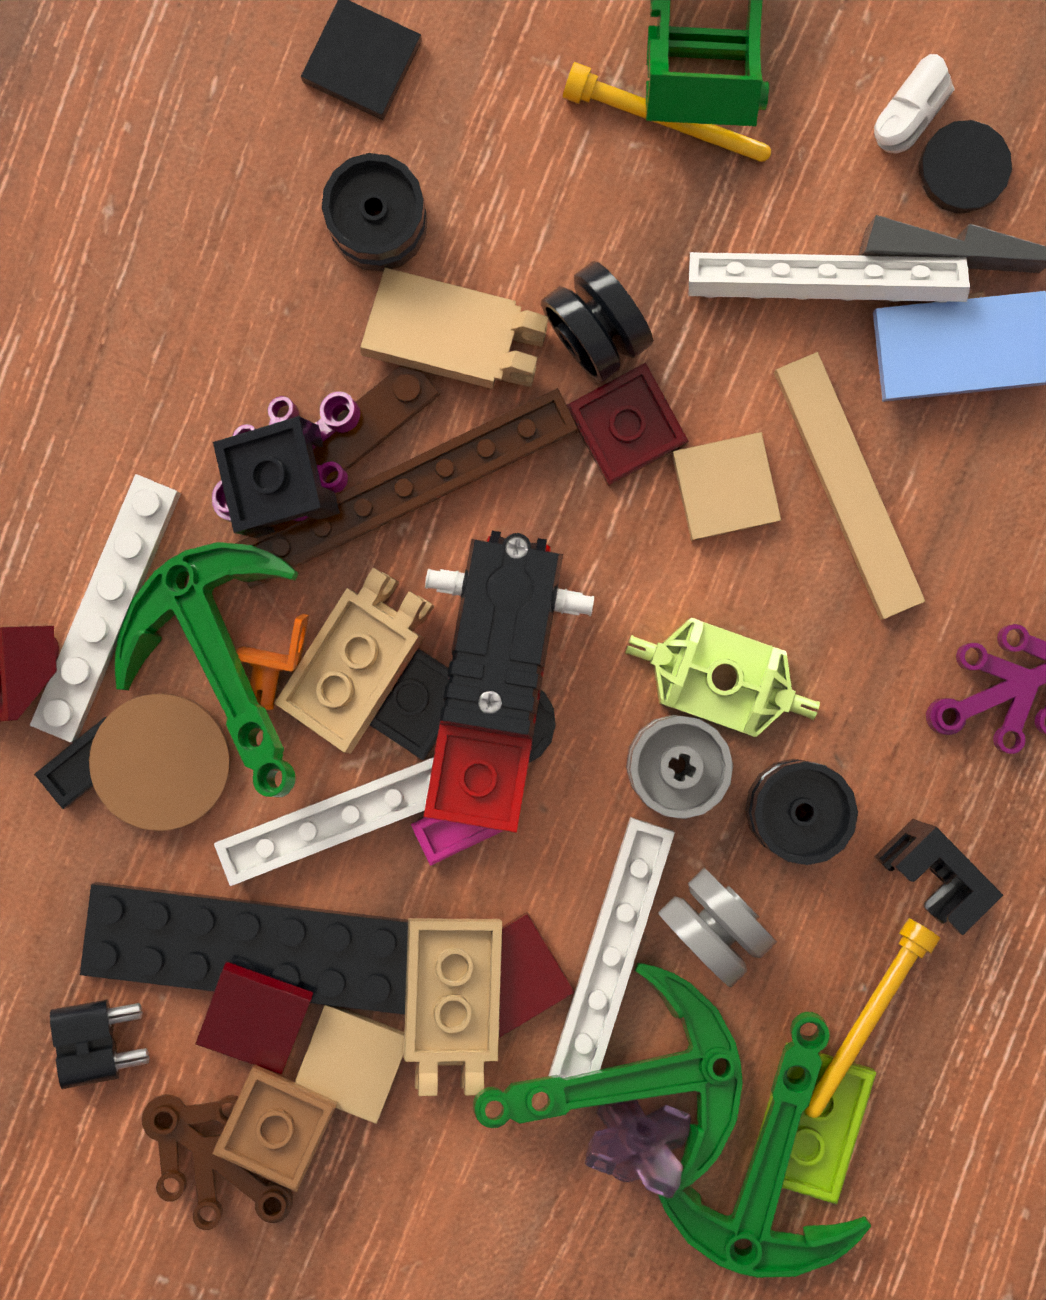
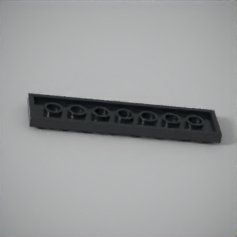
M95 882L91 884L80 975L215 991L226 962L313 992L310 1003L405 1015L408 920Z

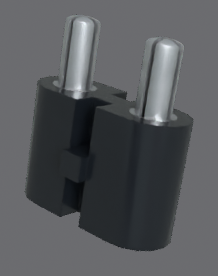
M107 999L51 1009L50 1027L53 1047H56L57 1057L55 1061L61 1089L119 1079V1069L149 1063V1052L146 1048L117 1053L116 1041L113 1038V1024L142 1018V1007L139 1003L110 1008Z

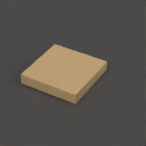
M762 432L672 452L691 541L781 521Z
M325 1005L295 1083L338 1102L337 1109L377 1124L404 1055V1032L342 1007Z

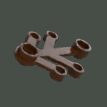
M160 1095L152 1099L145 1107L142 1114V1126L150 1138L158 1141L162 1176L157 1182L156 1190L161 1199L168 1202L175 1201L182 1196L187 1186L185 1175L179 1171V1142L191 1151L193 1155L198 1202L193 1212V1221L199 1229L211 1230L215 1228L223 1215L222 1205L217 1200L214 1170L255 1202L256 1213L263 1221L277 1223L288 1216L293 1205L291 1189L273 1181L265 1184L249 1170L212 1154L221 1134L204 1136L191 1126L192 1124L217 1120L225 1126L229 1118L223 1115L222 1105L225 1103L235 1104L238 1096L227 1095L220 1101L186 1106L180 1098L174 1095ZM168 1112L173 1119L172 1125L169 1127L161 1126L157 1121L158 1113ZM167 1178L176 1179L180 1186L179 1191L175 1193L168 1192L164 1187V1180ZM270 1197L277 1198L281 1202V1209L276 1212L269 1211L265 1207V1200ZM203 1207L213 1208L216 1218L212 1221L204 1220L200 1215V1209Z

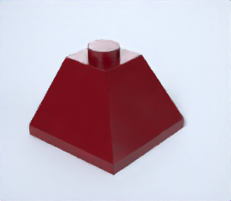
M54 626L0 627V722L18 720L57 672L56 661L59 656V645L54 637Z

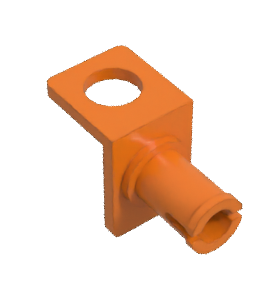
M301 614L295 618L288 655L241 646L236 650L240 661L249 663L252 666L250 685L258 703L266 710L274 709L279 672L284 670L293 672L301 661L309 615Z

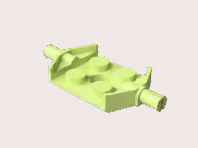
M694 618L688 619L663 643L653 644L633 635L629 639L628 643L644 648L645 651L628 645L625 654L650 661V664L654 666L659 704L675 708L752 737H757L783 712L789 713L791 711L808 717L811 720H814L817 712L803 708L801 705L818 710L820 702L795 694L796 691L792 690L788 658L784 650ZM721 664L731 666L737 676L735 685L727 691L719 690L712 682V672Z

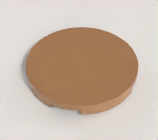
M163 693L136 697L110 713L95 734L89 757V769L94 789L107 809L116 817L132 826L153 831L177 829L193 823L206 814L223 792L230 767L227 738L214 716L203 706L189 698Z

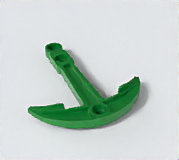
M216 542L185 550L155 570L131 601L118 634L115 652L116 689L129 691L142 664L162 640V637L155 632L176 615L227 716L226 726L244 766L253 770L252 778L256 791L267 797H284L291 792L295 785V771L288 762L282 760L284 747L266 709L260 706L213 597V589L233 579L243 582L268 578H284L295 581L299 573L286 561L273 553L252 545ZM189 576V582H188L187 586L185 587V586H184L185 579ZM262 730L263 739L258 746L256 736ZM279 771H281L282 782L280 786L277 787V785L275 784V776Z
M637 963L634 971L657 991L671 1015L681 1019L689 1044L688 1049L565 1078L552 1075L514 1082L505 1091L496 1087H488L481 1090L475 1096L473 1112L483 1126L499 1128L506 1124L509 1119L521 1124L563 1116L571 1109L696 1091L698 1125L690 1124L684 1154L677 1172L670 1183V1187L678 1193L693 1184L718 1159L737 1122L743 1085L741 1061L736 1042L719 1010L697 988L675 973L656 966ZM723 1058L726 1061V1070L721 1075H715L713 1064L717 1059ZM538 1092H544L548 1097L547 1104L541 1109H535L532 1106V1098ZM491 1101H499L502 1105L501 1113L494 1118L488 1117L485 1113L487 1104Z
M814 1012L800 1013L791 1023L790 1033L792 1041L783 1048L771 1087L773 1099L731 1215L725 1216L702 1205L701 1195L690 1185L676 1193L670 1187V1183L676 1173L666 1163L661 1153L652 1155L653 1176L657 1193L670 1220L688 1244L717 1265L739 1274L757 1278L799 1276L833 1263L851 1250L871 1228L870 1221L866 1216L852 1221L833 1225L804 1226L803 1235L771 1230L802 1111L809 1107L822 1065L819 1052L827 1046L830 1037L825 1020ZM806 1023H813L817 1026L816 1032L811 1036H805L800 1033L801 1027ZM791 1067H801L804 1070L803 1075L798 1079L789 1078L787 1072ZM739 1239H748L751 1242L750 1246L746 1249H739L734 1244Z

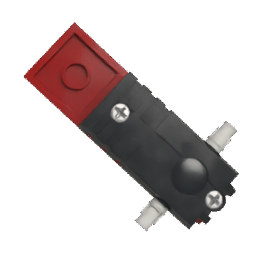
M492 530L491 536H488L486 541L471 539L465 573L440 569V571L428 569L426 589H437L436 592L452 594V596L459 595L461 596L451 651L453 659L449 663L447 674L449 682L445 685L443 696L445 704L441 708L440 726L424 818L517 833L554 611L561 612V614L567 613L579 616L581 613L591 616L594 596H584L580 592L558 589L563 554L551 552V547L547 545V539L538 538L537 543H530L529 539L523 534L513 533L508 535L507 538L501 537V532Z

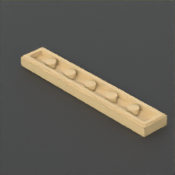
M818 352L776 369L774 375L880 620L925 602Z

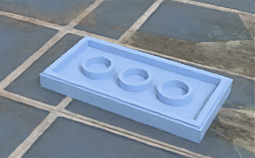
M1046 291L967 299V302L948 301L943 303L932 302L876 308L873 311L882 402L1046 385Z

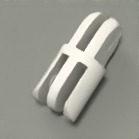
M929 54L919 62L878 117L874 125V135L878 145L885 152L900 153L909 149L955 90L946 63L939 55Z

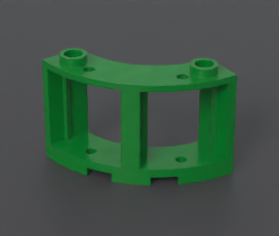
M650 0V17L658 18L657 26H648L646 65H648L647 74L649 81H646V121L756 127L758 111L766 110L769 96V82L763 81L761 73L760 40L763 0H748L746 30L669 26L671 0ZM668 57L745 61V76L669 72Z

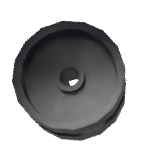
M366 153L349 158L332 172L323 190L322 212L334 245L344 258L363 270L384 272L385 268L394 269L401 267L414 257L426 238L428 218L419 181L406 164L389 155Z
M592 261L574 275V289L576 293L559 286L541 300V306L545 316L549 317L548 321L569 353L595 381L602 383L620 369L618 351L623 355L635 358L650 347L654 340L644 316L621 283L603 265Z
M794 758L773 763L758 774L748 790L745 808L749 828L761 845L788 862L804 865L828 861L844 850L855 832L858 816L854 792L842 775L826 765ZM804 803L802 808L806 815L800 819L796 817L795 811L800 804Z

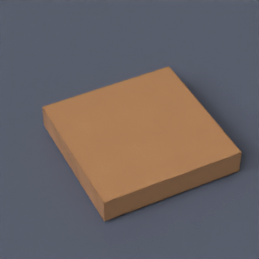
M254 1064L212 1154L297 1192L338 1102Z

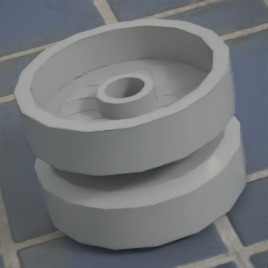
M669 715L652 720L638 731L628 748L626 769L631 787L648 807L667 817L687 819L705 814L722 800L731 784L733 762L728 744L714 727L698 718ZM679 757H682L685 761V768L681 773L675 774V771L669 768V762L672 758L679 760Z
M704 867L688 883L689 892L704 909L698 913L683 898L674 896L658 913L699 959L731 988L747 972L746 963L731 948V945L737 941L752 957L762 958L777 941L758 923L757 919L759 916L729 885L724 888Z

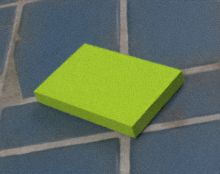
M819 1052L822 1065L815 1087L832 1061L833 1056ZM852 1063L819 1117L811 1118L806 1115L805 1111H802L782 1188L833 1204L838 1203L876 1076V1071L873 1068ZM798 1066L791 1067L787 1072V1076L791 1079H798L803 1075L804 1070ZM771 1091V1095H770V1098H769V1101H768V1105H767V1108H766V1111H765V1115H764V1118H763V1122H762V1125H761V1128H760V1132H759V1135H758V1138H757V1142H758V1139H759V1136H760L762 1127H763V1125H764V1122H765V1119H766V1116H767V1113H768L770 1104H771L772 1099H773L772 1091Z

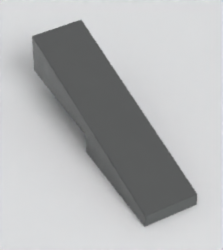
M876 215L867 226L858 254L862 256L966 257L968 269L1040 273L1046 268V246L973 224H969L957 238H952Z

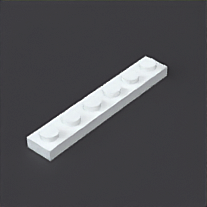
M690 252L688 296H704L708 298L750 297L754 299L796 298L800 300L842 299L846 301L888 300L893 302L935 301L943 303L948 301L967 302L970 290L966 257Z
M135 474L56 661L57 672L47 683L30 726L71 743L79 738L116 650L118 634L131 601L142 588L181 495L180 492Z
M434 757L214 843L229 885L238 884L424 811Z
M630 817L548 1076L558 1075L565 1078L600 1070L675 834L673 830Z

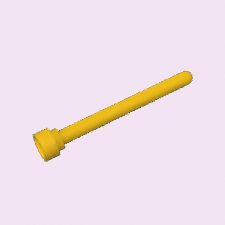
M577 62L573 63L562 98L580 104L581 100L589 103L591 99L646 119L645 98L597 81L598 75L591 73L592 68ZM652 121L760 162L768 160L771 156V148L766 143L715 124Z
M908 918L899 932L902 936L898 943L901 949L814 1088L809 1107L804 1110L807 1116L817 1118L822 1114L918 957L923 959L926 952L931 954L941 939L918 922Z

